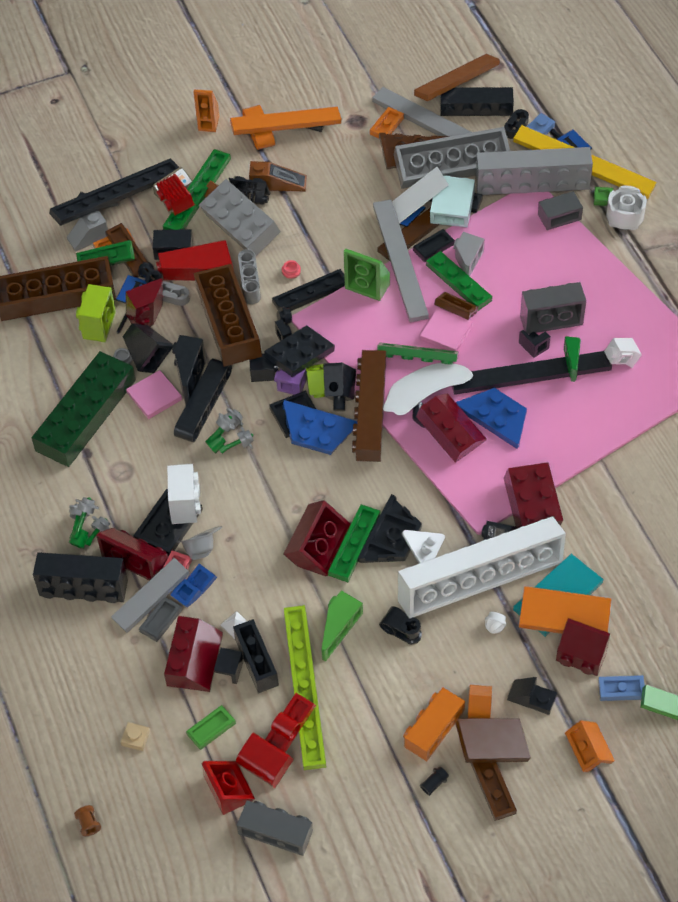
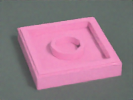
M437 308L422 331L420 340L445 350L458 351L472 328L473 321Z
M160 370L126 389L127 394L148 420L182 400L181 394Z

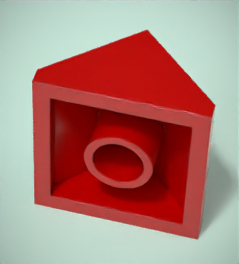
M203 761L201 763L204 778L223 815L244 806L247 800L252 802L255 799L236 761Z

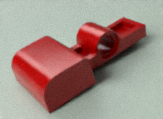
M295 693L285 710L280 712L273 720L271 731L265 739L254 732L250 735L238 753L236 763L273 788H276L294 760L285 752L316 705Z

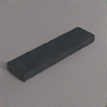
M341 269L333 271L273 297L272 302L278 311L283 306L293 311L344 287V273Z

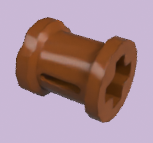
M92 805L81 807L74 813L82 828L80 832L85 837L94 835L101 829V824L96 821L94 816L95 811Z

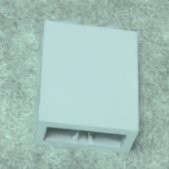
M444 176L449 185L433 197L430 223L468 228L475 192V180Z

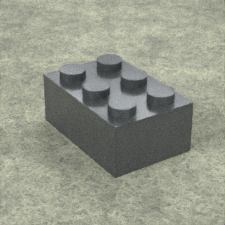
M581 282L522 291L520 318L524 331L530 334L532 332L538 333L583 325L586 297Z

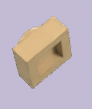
M128 722L121 739V746L143 751L150 733L149 727Z

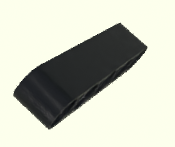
M214 358L209 361L175 425V437L190 442L196 441L231 375L232 365L224 367L222 361Z

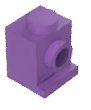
M281 369L280 371L277 370L274 382H277V391L292 395L302 392L306 383V369L294 377H291Z

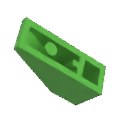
M342 590L337 596H333L328 604L321 649L322 660L327 661L363 614V603Z

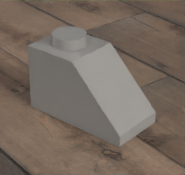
M99 210L85 215L78 220L68 234L67 240L75 252L92 245L93 242L107 237L105 231L108 230L107 222Z
M463 232L461 237L455 240L453 249H455V258L460 268L470 276L484 252L485 239Z

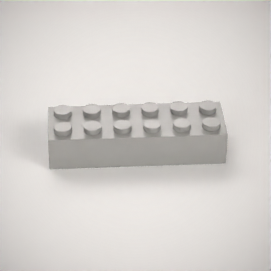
M500 127L395 146L394 159L401 189L414 185L436 167L439 168L443 176L457 178L476 176L477 153L510 151L505 128Z
M590 147L477 153L475 178L477 193L492 195L590 190L593 166Z

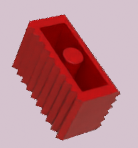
M176 174L170 175V177L163 179L160 183L157 182L158 191H156V194L160 201H163L168 212L172 211L174 215H177L195 206L191 194Z

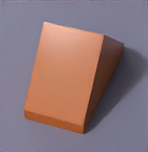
M470 685L468 719L491 717L492 686Z

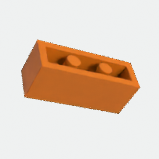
M442 687L439 693L435 692L430 698L429 706L426 710L422 709L416 718L417 722L413 727L409 726L403 735L404 747L423 760L428 761L455 725L457 719L464 713L465 700Z

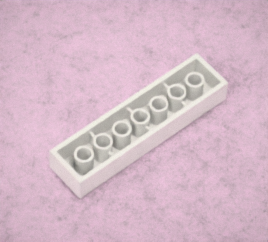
M552 516L440 557L424 561L412 567H407L398 571V602L410 619L558 565L563 561L566 533Z

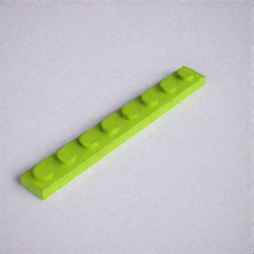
M305 605L284 608L294 695L298 693L316 705L299 731L304 770L326 768Z

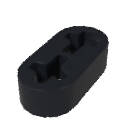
M518 109L514 111L505 123L504 128L507 138L514 139L521 125L525 127L528 125L529 113L526 110Z

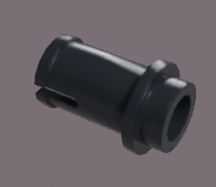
M440 766L434 768L433 773L420 784V788L430 796L442 783L447 782L449 775Z

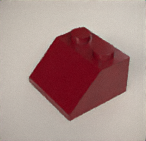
M162 278L126 291V316L130 323L148 325L149 327L153 326L163 305Z
M568 618L557 649L556 661L560 662L563 666L579 669L587 675L598 676L607 654L610 633Z

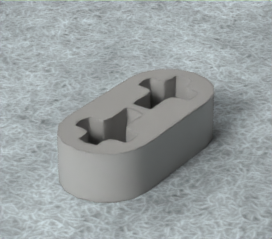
M163 281V301L179 306L186 305L190 301L189 290L184 286Z

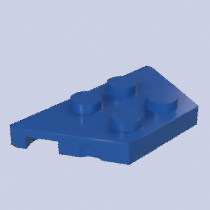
M496 388L456 402L470 419L516 449L519 448L527 414L526 407Z
M286 400L283 402L282 407L285 410L286 424L290 431L291 444L331 455L353 432V424H357V421Z

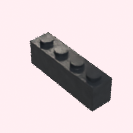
M455 87L440 95V116H511L513 114V87Z

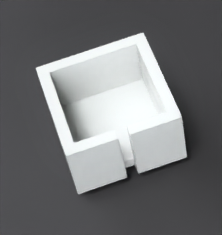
M193 464L167 466L168 503L172 524L197 523V514H201L198 472H194Z

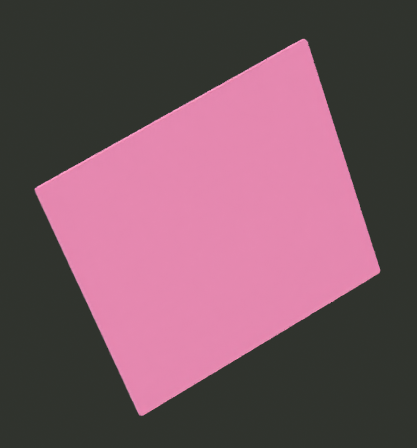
M550 192L509 194L471 215L468 228L451 226L445 230L454 240L460 238L463 232L485 239L484 252L470 277L493 296L492 302L477 311L473 317H470L469 320L473 321V326L459 347L458 360L453 362V364L465 366L470 371L561 358L565 357L563 348L566 336L581 339L579 355L605 351L613 338H633L642 356L633 368L626 364H612L611 371L578 375L575 382H571L570 377L496 388L527 408L519 448L516 449L470 419L487 440L456 463L426 428H422L413 421V408L404 415H396L394 412H383L384 429L478 535L482 534V528L486 525L487 521L500 523L513 515L504 482V476L508 468L549 462L554 485L557 488L678 412V317L580 221L546 230L538 216V205L540 201L554 197ZM453 246L442 252L460 267L455 258ZM412 248L408 252L424 298L429 319L409 322L391 262L389 261L384 265L390 272V285L381 301L347 290L344 286L292 315V323L298 330L307 325L335 345L334 352L323 359L327 363L343 362L356 369L357 376V374L361 373V370H357V360L362 357V350H377V345L380 342L443 349L420 340L422 331L436 309L440 308L434 305L435 299L444 292L462 300L464 299L426 266V262H423ZM581 282L586 297L583 325L546 331L551 336L549 349L533 358L519 344V333L524 330L520 318L522 291ZM393 355V358L386 357L384 404L394 383L423 367L441 363V360L433 359V362H423L421 358L413 357V360L401 359L400 355ZM355 380V391H356V390H359V389H360V386H356V380ZM452 386L434 392L421 402L425 404L433 397L447 393L457 402L487 390L454 395Z

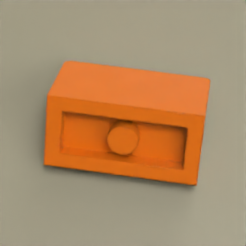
M580 720L565 732L583 772L591 771L600 763L612 764L615 761L596 722Z

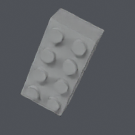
M227 179L199 204L207 217L244 250H252L255 253V257L281 232L268 215Z

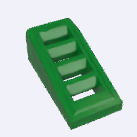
M566 336L563 349L571 382H575L581 339Z

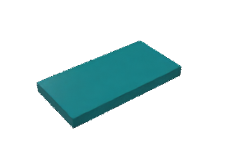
M571 553L534 588L591 595L603 584L604 579ZM523 598L513 606V611L519 616L521 615ZM539 631L545 637L550 633L546 631Z

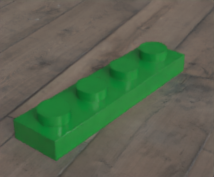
M441 251L426 260V266L464 300L476 305L478 311L492 302L493 296Z
M382 342L377 345V350L386 351V357L393 358V355H400L401 359L413 360V357L421 358L423 362H433V359L441 360L442 364L457 362L459 351Z
M360 505L328 571V576L347 583L349 582L358 563V556L380 516V510Z

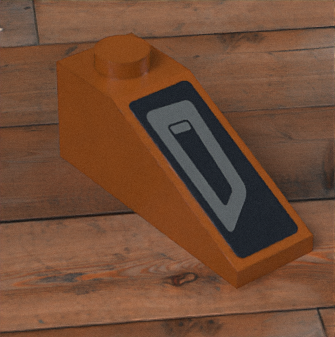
M250 161L249 180H253V178L263 179L266 181L269 191L306 192L307 175L271 162Z

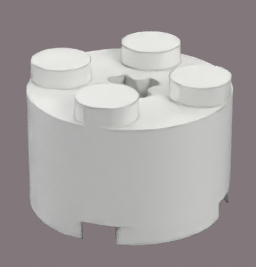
M621 186L618 190H613L608 197L606 212L609 225L619 229H638L644 220L647 203L646 196H643L640 190L633 186Z

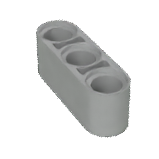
M245 249L238 254L242 292L247 304H256L261 298L256 257L252 250Z

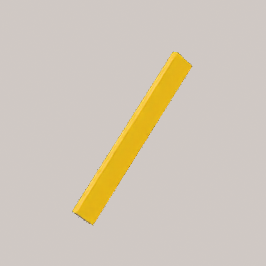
M521 125L513 139V142L531 150L575 148ZM591 155L593 162L592 176L618 187H636L643 196H646V199H649L657 182Z

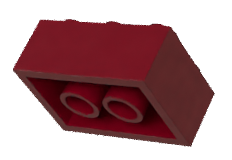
M549 462L508 468L504 476V482L517 529L552 516L561 526L563 516Z

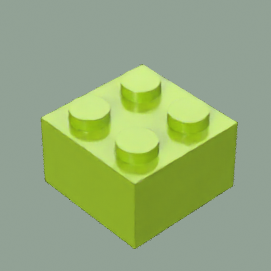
M88 284L86 292L82 294V304L76 311V318L79 319V331H81L83 339L106 342L116 314L112 289L110 287Z

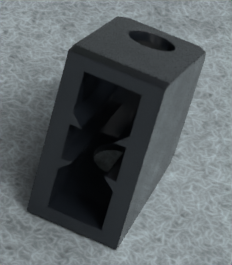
M343 362L323 364L325 397L333 400V411H345V401H352L354 399L356 369Z

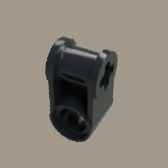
M391 606L379 623L380 628L384 632L401 639L407 644H416L422 638L420 621L414 617L409 619L407 614L398 607Z

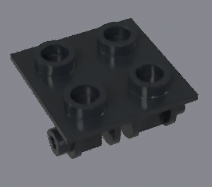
M241 176L229 178V182L248 199L249 193H251V201L253 203L263 205L268 203L269 196L267 195L271 193L266 181L263 179L253 178V180H247Z

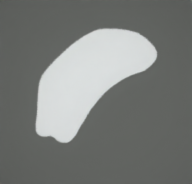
M436 363L423 367L393 384L383 410L394 412L396 415H404L434 392L449 386L463 384L469 381L473 374L468 368L459 364Z

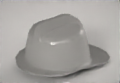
M222 526L211 528L188 540L177 543L182 542L186 553L192 560L205 558L213 549V533L220 530Z

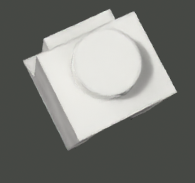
M613 338L604 351L611 364H626L631 368L634 367L642 356L633 338Z

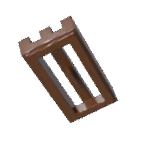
M447 292L437 297L434 305L467 320L478 311L476 305Z

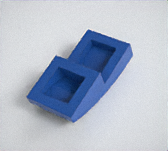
M198 564L190 576L184 579L170 595L185 607H189L212 585L217 577L201 564Z

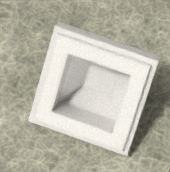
M236 611L220 625L235 639L233 626L247 621Z

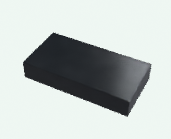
M442 229L414 245L413 251L423 262H426V260L438 252H443L452 247L455 240Z

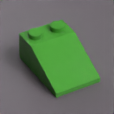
M345 248V289L381 301L390 285V272L380 260Z

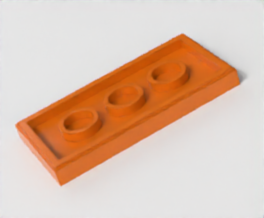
M524 586L519 628L563 634L567 619L570 618L608 632L612 598Z

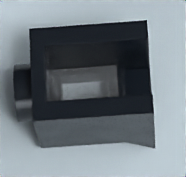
M487 521L486 525L482 528V537H484L483 540H488L503 533L516 530L517 527Z

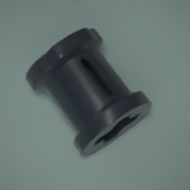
M144 262L138 268V275L141 278H145L146 283L162 278L161 273L155 270L150 262Z

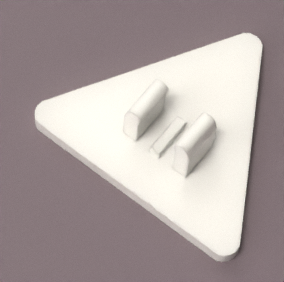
M410 530L402 532L405 541L419 564L434 559L445 539V535L440 533Z

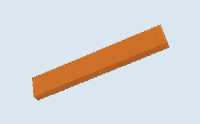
M337 106L230 118L233 135L335 125L341 124L342 119Z

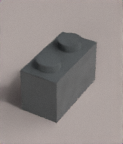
M574 191L539 202L538 216L546 230L582 220L583 206Z

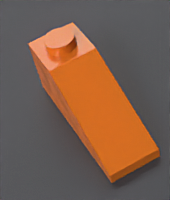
M194 89L198 131L216 132L219 121V108L213 91Z

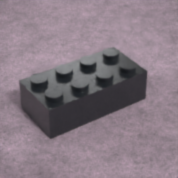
M37 552L33 578L39 596L47 599L53 597L66 600L84 599L89 602L96 600L109 603L124 602L128 578L123 558Z

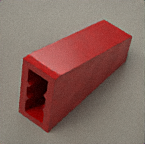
M226 240L158 253L159 261L156 262L157 270L162 273L163 280L195 281L194 273L228 264L232 265Z

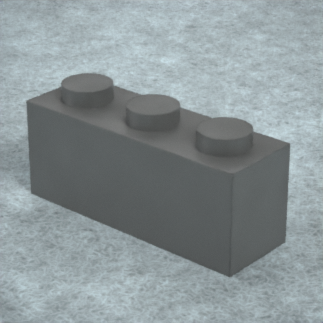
M247 800L238 820L237 830L239 835L304 856L313 833V824L304 816L298 815L296 817L288 814L283 809H272L262 802Z

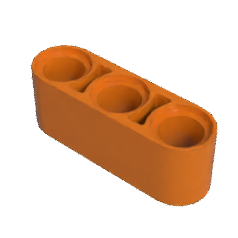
M260 105L242 109L243 116L264 114ZM272 131L250 134L257 150L275 146Z

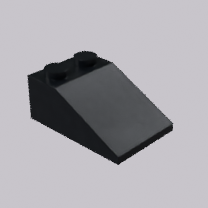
M179 335L178 341L173 344L172 353L175 354L174 366H177L186 406L203 374L206 358L203 339Z

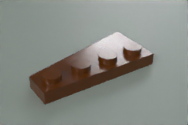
M379 132L386 169L396 168L394 159L395 146L450 136L431 135V137L415 134L411 136Z

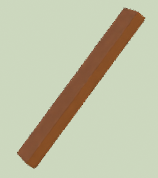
M484 54L414 89V96L429 101L500 65V59Z

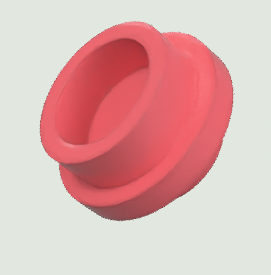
M294 260L286 261L282 266V274L286 278H296L301 273L300 265Z

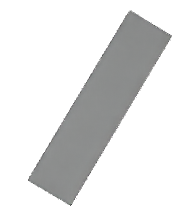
M173 558L112 615V619L128 633L190 574L189 571Z

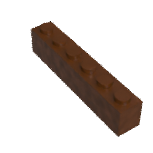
M362 350V357L357 360V370H361V373L356 376V386H360V389L355 391V402L359 403V405L354 407V419L358 420L357 424H353V436H356V441L352 440V453H356V461L381 462L386 351Z

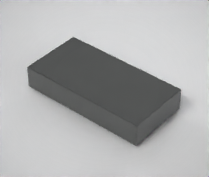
M165 597L140 626L139 632L158 642L181 613L182 606Z

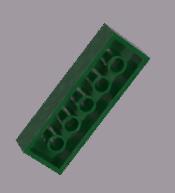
M99 351L31 437L35 451L64 466L70 467L127 393L126 389L131 387L136 381L133 366Z

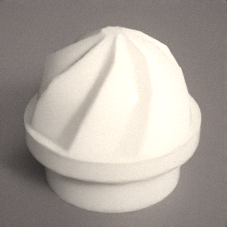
M489 612V615L485 617L486 629L492 634L500 633L506 627V616L497 612Z

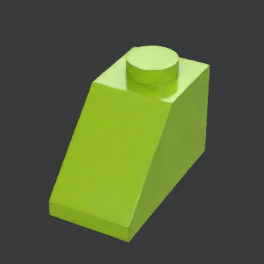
M323 364L311 365L306 368L308 393L313 395L314 398L325 397Z

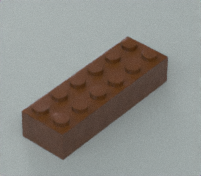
M108 256L0 276L1 321L80 307L82 304V294L86 292L88 284L110 287L113 299L116 300Z
M228 264L194 273L197 292L223 366L262 357L260 339L232 265Z

